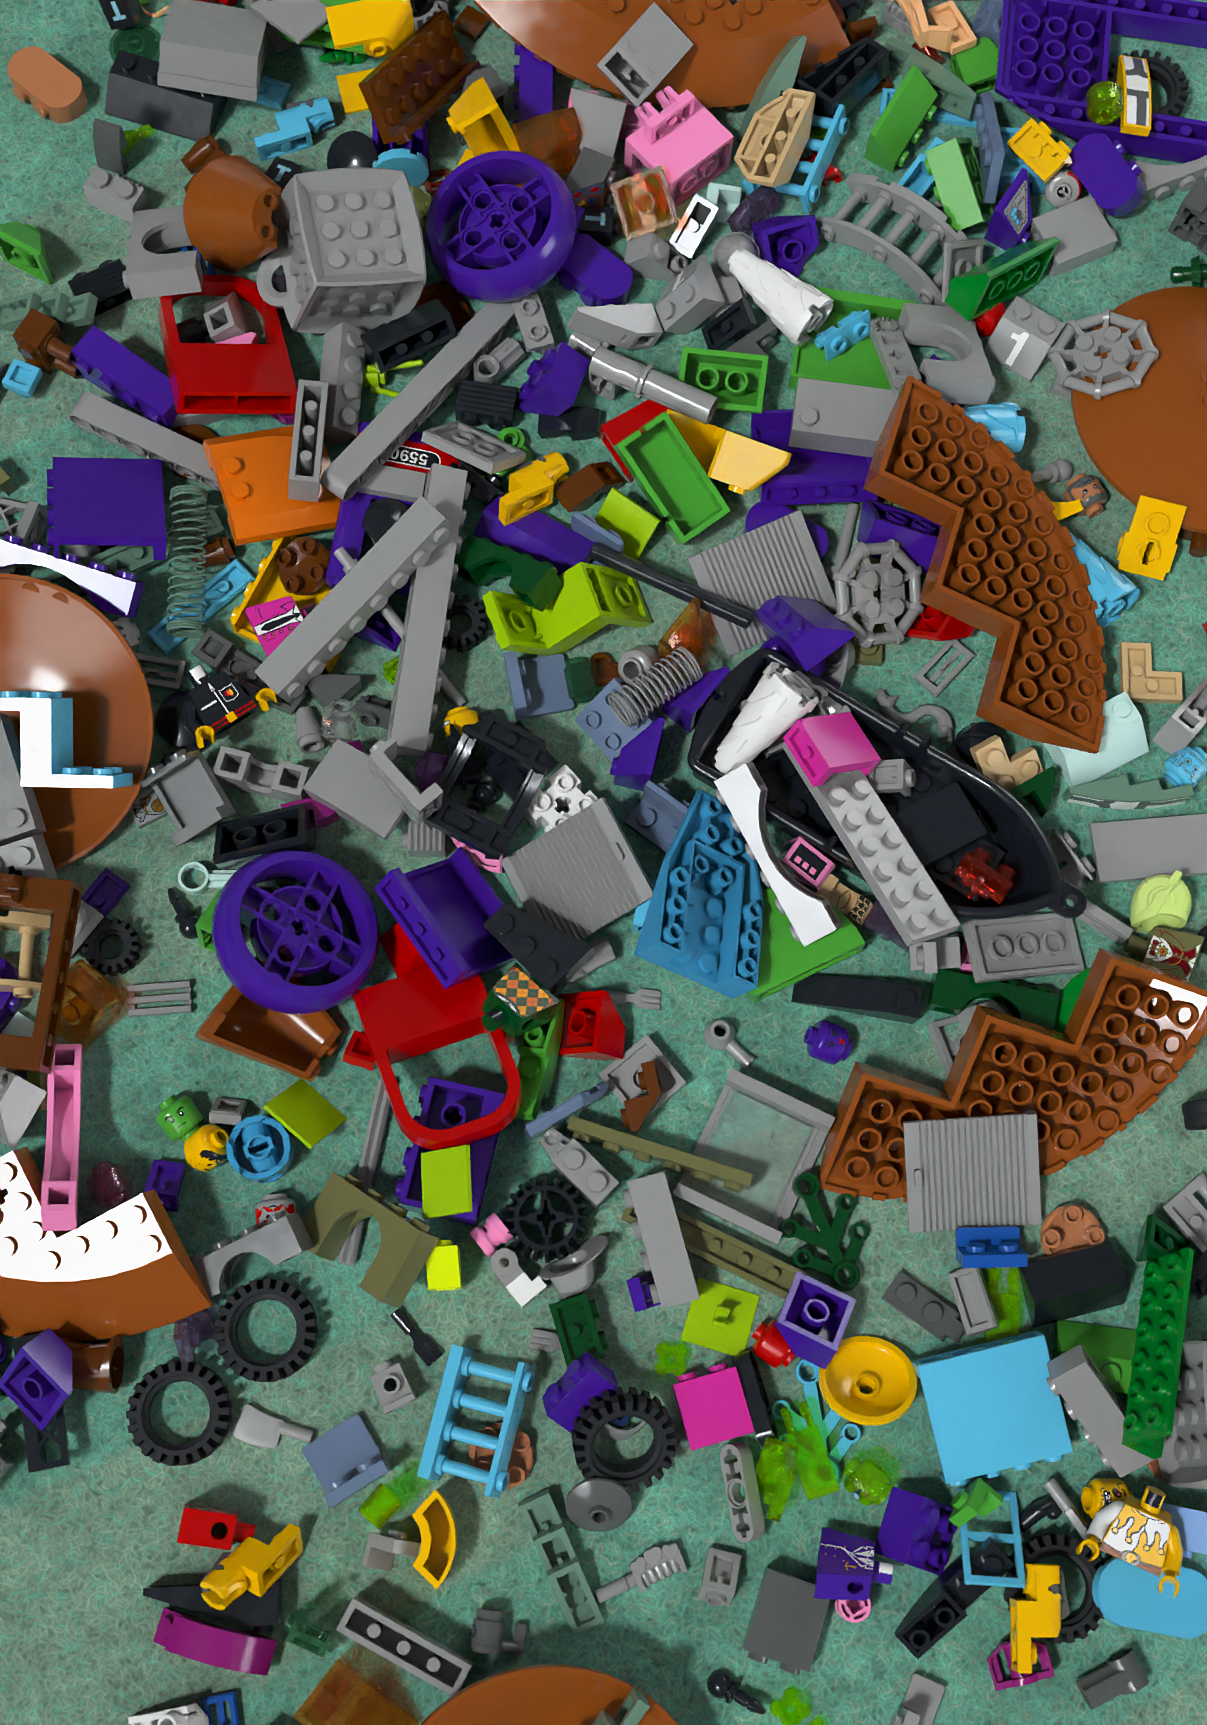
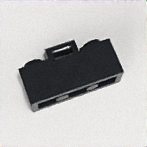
M435 298L412 309L410 313L388 324L383 323L359 336L368 359L382 374L457 337V333L449 311Z

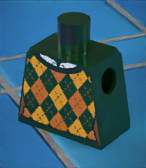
M516 962L489 991L482 1006V1010L485 1013L482 1016V1024L491 1032L500 1027L510 1037L515 1038L548 1023L560 1001Z

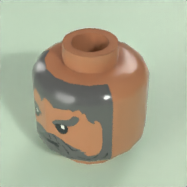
M1082 473L1067 482V489L1064 492L1065 501L1070 502L1079 499L1084 509L1074 514L1075 516L1082 517L1087 515L1088 518H1093L1104 510L1102 505L1106 502L1108 495L1096 476H1087L1085 473Z

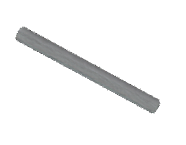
M381 1078L378 1080L357 1177L364 1181L362 1187L366 1190L369 1187H373L391 1107ZM365 1219L356 1224L348 1235L339 1252V1263L348 1266L355 1265Z

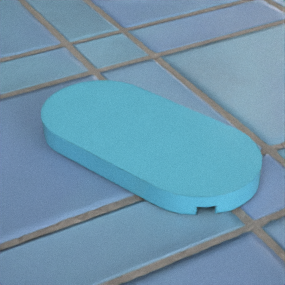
M1116 1557L1108 1559L1110 1561L1106 1562L1104 1566H1100L1096 1571L1092 1584L1093 1600L1096 1607H1099L1104 1614L1102 1616L1108 1622L1117 1626L1186 1639L1196 1638L1207 1631V1579L1198 1571L1181 1567L1180 1575L1176 1577L1180 1584V1590L1175 1598H1173L1175 1588L1169 1582L1162 1584L1161 1595L1158 1592L1157 1586L1160 1579L1165 1576L1163 1571L1161 1576L1158 1577Z

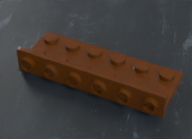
M446 10L436 12L358 84L383 143L396 142L397 145H401L410 141L412 134L425 126L424 122L438 113L437 109L447 104L452 94L462 90L466 77L479 69L481 64L479 60L466 63L463 49L458 43L453 24L449 20Z

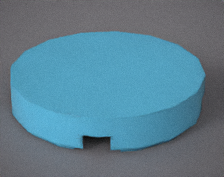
M399 148L385 151L378 156L377 161L374 160L373 168L404 171L409 184L417 187L421 185L429 176L428 160L419 152H417V155L411 154L409 149Z

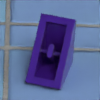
M376 611L367 620L365 627L353 635L396 652L401 641L400 636L380 611Z

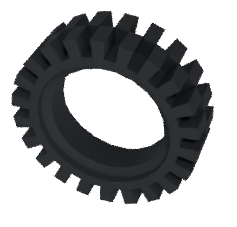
M1138 50L1132 51L1130 57L1147 59L1150 78L1160 83L1167 95L1166 105L1161 109L1152 111V113L1179 117L1189 94L1187 92L1188 82H1184L1186 78L1185 73H1178L1180 66L1177 63L1172 67L1169 66L1172 58L1166 56L1164 61L1159 60L1160 52L1156 51L1152 58L1149 57L1150 50H1143L1141 57H1139ZM1117 58L1108 68L1106 106L1118 107L1119 104L1116 103Z
M263 1278V1280L249 1281V1284L245 1286L241 1285L236 1288L237 1291L234 1294H229L226 1298L227 1302L225 1305H221L218 1311L220 1313L219 1318L215 1320L214 1325L217 1327L216 1334H214L215 1341L218 1343L217 1351L219 1355H222L223 1362L237 1375L257 1382H276L277 1380L290 1377L294 1372H298L302 1365L310 1359L313 1348L315 1349L317 1343L318 1319L310 1300L293 1285L278 1279ZM263 1300H276L286 1305L294 1315L297 1330L295 1341L291 1348L280 1358L268 1362L257 1361L249 1357L239 1344L237 1335L239 1320L251 1305Z
M182 1360L169 1361L164 1365L160 1364L154 1367L153 1371L147 1372L142 1376L144 1379L140 1383H136L133 1388L135 1392L133 1396L129 1397L128 1404H130V1409L126 1411V1418H129L130 1423L127 1426L128 1432L132 1433L134 1437L132 1441L135 1446L140 1447V1452L143 1455L152 1458V1461L157 1463H163L168 1466H183L199 1462L210 1456L215 1449H218L222 1444L221 1441L228 1434L229 1423L232 1422L231 1408H233L232 1400H230L228 1395L229 1390L223 1384V1380L219 1375H216L212 1369L199 1363ZM186 1381L198 1386L206 1395L210 1407L209 1420L204 1431L195 1440L183 1445L170 1444L156 1434L151 1423V1406L157 1394L167 1385Z
M615 1387L616 1395L610 1397L608 1389L602 1391L603 1400L598 1401L593 1396L589 1399L590 1409L583 1405L579 1410L581 1418L575 1417L573 1422L575 1430L571 1431L572 1446L579 1471L582 1470L585 1479H612L625 1488L631 1485L633 1493L640 1491L638 1483L644 1482L646 1488H649L653 1485L651 1479L653 1475L660 1480L664 1476L662 1467L670 1469L672 1465L670 1457L675 1458L676 1455L675 1445H677V1438L668 1410L665 1405H661V1401L656 1396L651 1399L650 1393L642 1390L641 1394L638 1395L636 1387H629L628 1394H624L622 1387ZM631 1416L648 1423L653 1429V1440L650 1448L641 1458L631 1463L613 1464L602 1459L594 1450L596 1435L607 1422L618 1417Z
M1045 1533L1044 1535L1033 1536L1029 1541L1021 1543L1024 1572L1025 1564L1037 1563L1047 1556L1060 1555L1070 1559L1082 1573L1085 1582V1595L1079 1609L1072 1616L1061 1620V1629L1057 1638L1037 1637L1057 1644H1061V1642L1073 1643L1077 1638L1084 1639L1088 1637L1087 1632L1090 1630L1095 1631L1099 1627L1097 1624L1099 1619H1104L1102 1616L1104 1614L1099 1607H1096L1092 1595L1093 1579L1096 1571L1101 1566V1559L1098 1556L1096 1559L1088 1562L1092 1551L1087 1545H1084L1081 1553L1077 1555L1076 1546L1080 1541L1062 1534ZM1013 1551L1010 1555V1558L1013 1560L1015 1564V1555ZM1016 1565L1006 1573L1005 1577L1017 1578ZM1005 1587L1003 1596L1004 1601L1008 1603L1009 1608L1007 1609L1009 1612L1010 1598H1026V1594L1022 1593L1023 1588Z

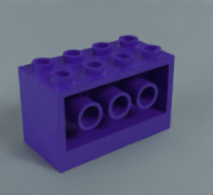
M430 1077L428 1085L422 1084L418 1103H421L420 1108L422 1110L420 1116H414V1120L430 1129H450L491 1114L502 1104L505 1094ZM454 1115H459L461 1122L451 1125L448 1119ZM499 1132L466 1144L470 1145L472 1212L437 1218L477 1226ZM413 1143L412 1147L407 1146L405 1150L403 1166H405L406 1174L404 1179H398L395 1197L399 1201L398 1204L406 1210L423 1214L421 1153L435 1150L420 1147Z

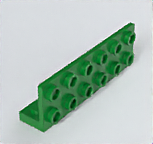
M1188 1247L1146 1262L1143 1272L1144 1282L1139 1302L1138 1326L1135 1331L1136 1341L1134 1356L1131 1361L1132 1371L1130 1386L1127 1391L1128 1401L1126 1416L1123 1422L1122 1444L1152 1459L1162 1457L1165 1436L1171 1435L1173 1431L1194 1250Z

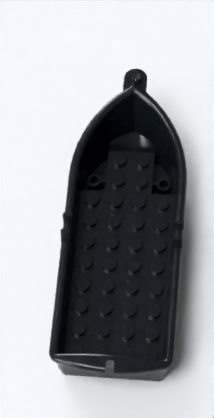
M770 648L757 650L739 663L722 680L715 691L725 698L724 702H717L715 699L709 698L692 736L687 762L693 770L692 773L695 778L711 788L717 789L714 781L723 777L724 774L715 767L716 760L714 757L718 752L716 749L731 730L732 724L741 711L738 707L740 702L749 698L763 676L762 672L771 662L780 664L776 669L779 673H782L785 668L792 672L799 670L810 678L813 684L825 689L828 692V696L841 706L846 705L849 707L851 714L881 760L904 759L914 769L916 783L914 787H911V796H904L901 792L877 793L890 815L955 782L959 784L988 834L986 837L925 868L957 919L986 920L1011 918L1029 914L1046 907L1064 918L1074 919L1085 911L1087 905L1085 895L1078 888L1062 880L1053 849L1030 812L1011 793L994 780L933 746L931 735L928 733L924 739H921L908 731L911 723L906 721L900 725L896 724L810 671L806 672L798 664ZM783 750L766 758L762 751L752 762L768 789L765 804L766 821L793 838L800 836L829 860L866 882L786 752ZM1066 899L1072 900L1074 907L1069 906Z

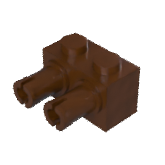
M31 308L13 334L18 345L17 349L23 355L25 363L39 367L49 375H51L53 370L58 369L75 379H79L82 375L75 366L76 361L71 351L74 347L66 343L57 321Z

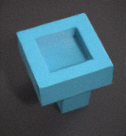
M14 358L2 380L4 388L13 391L16 395L31 398L43 373L41 368Z

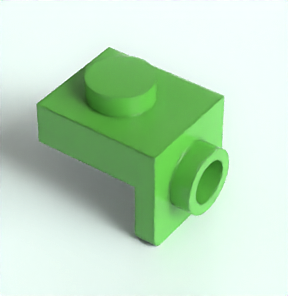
M977 1478L966 1488L959 1490L951 1502L954 1508L949 1521L960 1528L978 1513L983 1517L987 1516L1002 1504L1004 1498L982 1479Z

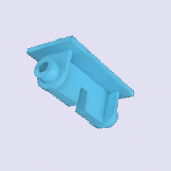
M867 309L864 312L861 310L858 312L852 311L850 315L837 322L838 329L832 325L825 331L817 334L814 343L818 349L824 348L827 361L869 335L871 322L869 310Z

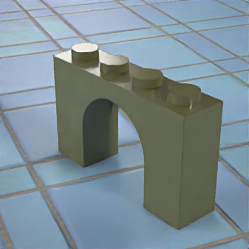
M333 1172L304 1222V1226L314 1245L309 1251L316 1256L334 1261L355 1225L367 1217L374 1216L380 1226L381 1244L376 1258L359 1287L380 1302L400 1308L439 1238L429 1232L431 1226L417 1217H413L412 1220L406 1216L408 1210L394 1202H391L390 1205L384 1202L386 1196L372 1187H369L368 1190L362 1187L364 1181L349 1172L345 1177Z

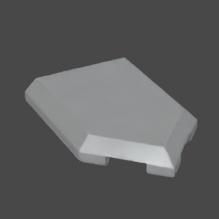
M983 238L944 242L941 301L944 306H950L944 301L949 292L948 285L956 275H962L970 271L975 265H982Z

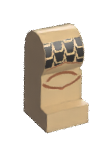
M830 873L816 894L828 898L829 902L847 916L856 928H861L874 908L873 904L864 896L855 893L838 882L839 879Z

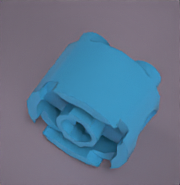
M267 1116L247 1117L236 1124L226 1144L227 1158L233 1169L250 1182L260 1184L274 1182L284 1176L293 1165L295 1148L292 1137L282 1124Z

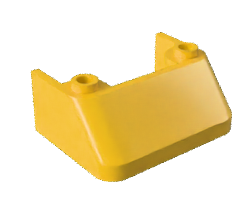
M361 0L325 7L335 50L363 44L364 51L369 56L382 57L387 54L389 56L415 32L410 0ZM375 68L336 76L345 114L369 110L358 84Z
M481 77L474 81L448 110L451 116L446 119L454 134L460 131L474 157L493 151L511 150L524 153L484 78Z
M667 409V414L708 474L707 476L728 483V490L745 495L746 490L754 491L789 464L792 456L791 453L711 424L706 425L686 415Z

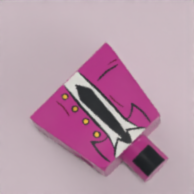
M287 596L248 607L244 610L253 631L268 657L316 605L313 603L298 610L293 598Z

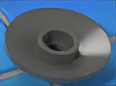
M590 1478L581 1481L570 1490L566 1498L568 1517L575 1525L587 1531L605 1532L616 1529L625 1523L632 1511V1499L628 1490L620 1483L608 1478Z

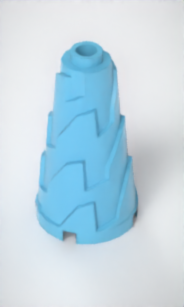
M1000 402L998 404L963 408L965 409L964 414L976 424L980 421L987 427V432L995 441L999 442L1001 440L1012 453H1020L1025 440L1026 424L1025 417L1017 415L1016 410H1021L1017 404L1013 402Z
M1070 533L1075 544L1073 550L1079 564H1084L1089 577L1090 585L1087 587L1091 600L1096 601L1098 609L1095 610L1097 624L1104 628L1121 617L1118 612L1123 607L1127 611L1132 607L1140 595V590L1124 574H1120L1102 556L1099 558L1081 538L1078 540Z

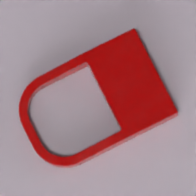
M203 275L202 292L160 296L159 323L177 414L295 413L297 387L277 308L262 299L258 292L257 283L237 276ZM234 291L238 298L250 303L261 315L267 344L181 343L172 306L178 300L187 296H226Z
M430 967L359 990L352 995L358 1017L399 1128L411 1142L426 1149L441 1150L462 1146L494 1135L511 1123L521 1105L522 1090L520 1077L503 1031L499 1027L494 1032H491L482 1024V1016L485 1014L482 1006L488 994L480 975L445 989ZM486 1033L508 1084L507 1094L502 1104L487 1116L450 1129L434 1130L417 1123L410 1116L405 1106L391 1065Z

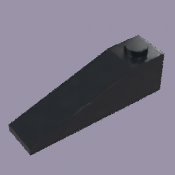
M812 974L794 984L791 1002L913 1024L919 1016L922 988L893 982Z
M276 1580L262 1597L246 1590L224 1610H217L204 1601L201 1595L202 1588L200 1584L148 1586L143 1588V1596L241 1626H254V1632L274 1631V1625L282 1623V1580Z

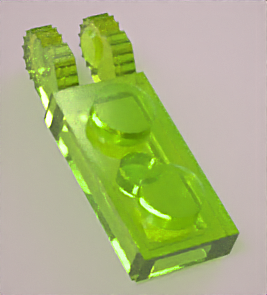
M997 1268L988 1269L987 1289L1000 1327L984 1332V1343L1019 1335L1020 1295H1018V1272L1016 1269L1008 1270L1006 1276L1007 1294L998 1293L999 1274Z
M806 1401L799 1403V1410L807 1429L795 1432L792 1423L793 1419L787 1407L780 1409V1413L788 1434L786 1439L809 1502L838 1492L840 1489L818 1426L814 1425Z

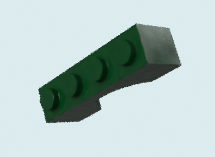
M469 534L463 541L459 554H455L454 564H458L457 573L461 578L481 587L494 578L511 576L509 586L519 601L543 612L563 586V583L557 576V569L548 561H537L527 553L519 554L506 545L499 546L494 544L486 537L478 538Z
M958 968L937 969L938 973H933L926 1008L928 1010L957 1016L967 1003L976 999L987 998L1002 1003L1009 1009L1013 1017L1054 1031L1060 995L1052 994L1049 988L1034 986L1033 989L1021 987L1020 982L1014 980L975 983L973 973L972 976L962 974Z

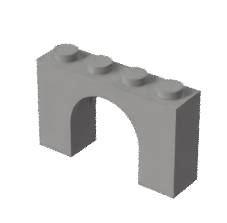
M183 206L135 211L133 223L129 224L131 239H127L129 254L125 255L126 270L122 272L124 286L126 289L130 288L133 300L202 292L203 272L197 250L159 254L171 248L192 246L184 225Z
M904 303L897 323L907 344L937 347L947 351L958 360L923 359L919 368V373L922 377L921 381L942 393L941 398L948 403L986 405L990 394H993L995 391L996 379L990 370L989 359L985 356L982 340L979 339L976 330V323L973 320L968 322L950 306Z

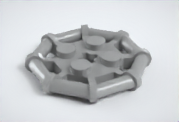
M1104 309V312L1078 320L1071 319L1066 322V328L1054 346L1048 349L1047 355L1052 360L1059 378L1058 384L1063 389L1071 388L1094 396L1095 400H1101V397L1128 388H1138L1141 385V379L1152 362L1158 359L1159 350L1154 347L1147 330V322L1143 319L1135 320L1111 312V309ZM1103 324L1101 329L1088 333L1082 331ZM1110 324L1127 329L1128 331L1126 333H1122L1119 328L1114 326L1110 327ZM1074 337L1076 339L1074 348L1072 350H1065ZM1138 338L1142 350H1134L1131 342ZM1101 352H1107V358L1105 359L1096 355ZM1065 361H1072L1075 369L1068 371ZM1133 362H1139L1133 371L1129 372L1127 370L1129 364L1132 365ZM1086 376L1092 378L1093 382H1095V384L1081 380L1080 378L1086 379Z
M893 539L877 543H863L860 541L853 546L850 556L840 570L833 574L832 580L835 581L837 612L834 616L854 632V637L858 640L859 646L869 648L871 645L893 643L899 645L904 641V635L918 615L923 614L925 608L922 606V602L919 601L921 595L920 574L923 572L921 566H917L899 547V542ZM882 554L880 563L871 564L869 555ZM893 558L905 570L903 573L891 565ZM859 564L860 568L858 571L860 573L857 577L851 579L849 576ZM909 580L910 602L905 600L904 582ZM847 587L849 588V606H848ZM878 587L881 591L879 600L873 596V591H877ZM904 609L908 610L896 626L894 621L896 616H900ZM853 614H859L863 618L860 619L863 622L862 627L852 617ZM883 624L886 632L873 633L874 625Z

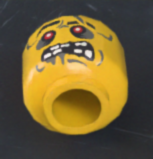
M1094 1478L1082 1490V1507L1085 1513L1089 1514L1093 1520L1099 1510L1113 1501H1123L1126 1495L1133 1496V1493L1118 1478Z

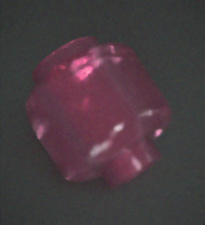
M104 1161L92 1168L93 1173L87 1178L86 1186L97 1207L106 1208L107 1211H110L131 1199L130 1196L134 1191V1185L124 1165L119 1163L110 1164L109 1161Z

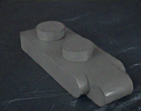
M901 1271L898 1272L881 1298L942 1342L947 1337L953 1340L955 1344H958L965 1333L963 1323L958 1321L960 1314Z

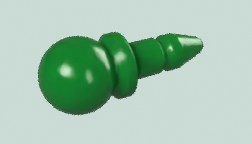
M338 50L326 52L319 57V60L325 63L345 61L348 66L352 63H364L369 55Z

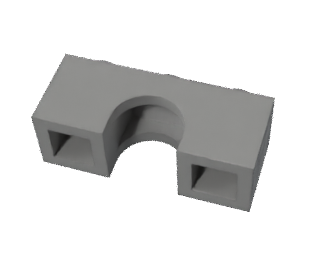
M221 745L213 769L219 784L225 787L285 802L308 798V794L303 787L312 775L309 767L281 760L278 765H270L253 758L249 752Z

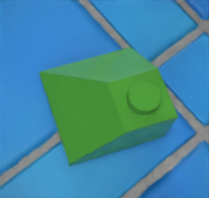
M17 220L0 224V253L3 260L51 285L54 279L47 249L42 239V233L33 225L28 224L26 226Z

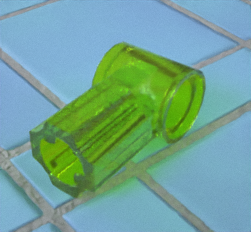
M380 1483L358 1510L371 1524L380 1530L395 1515L403 1502L388 1487Z

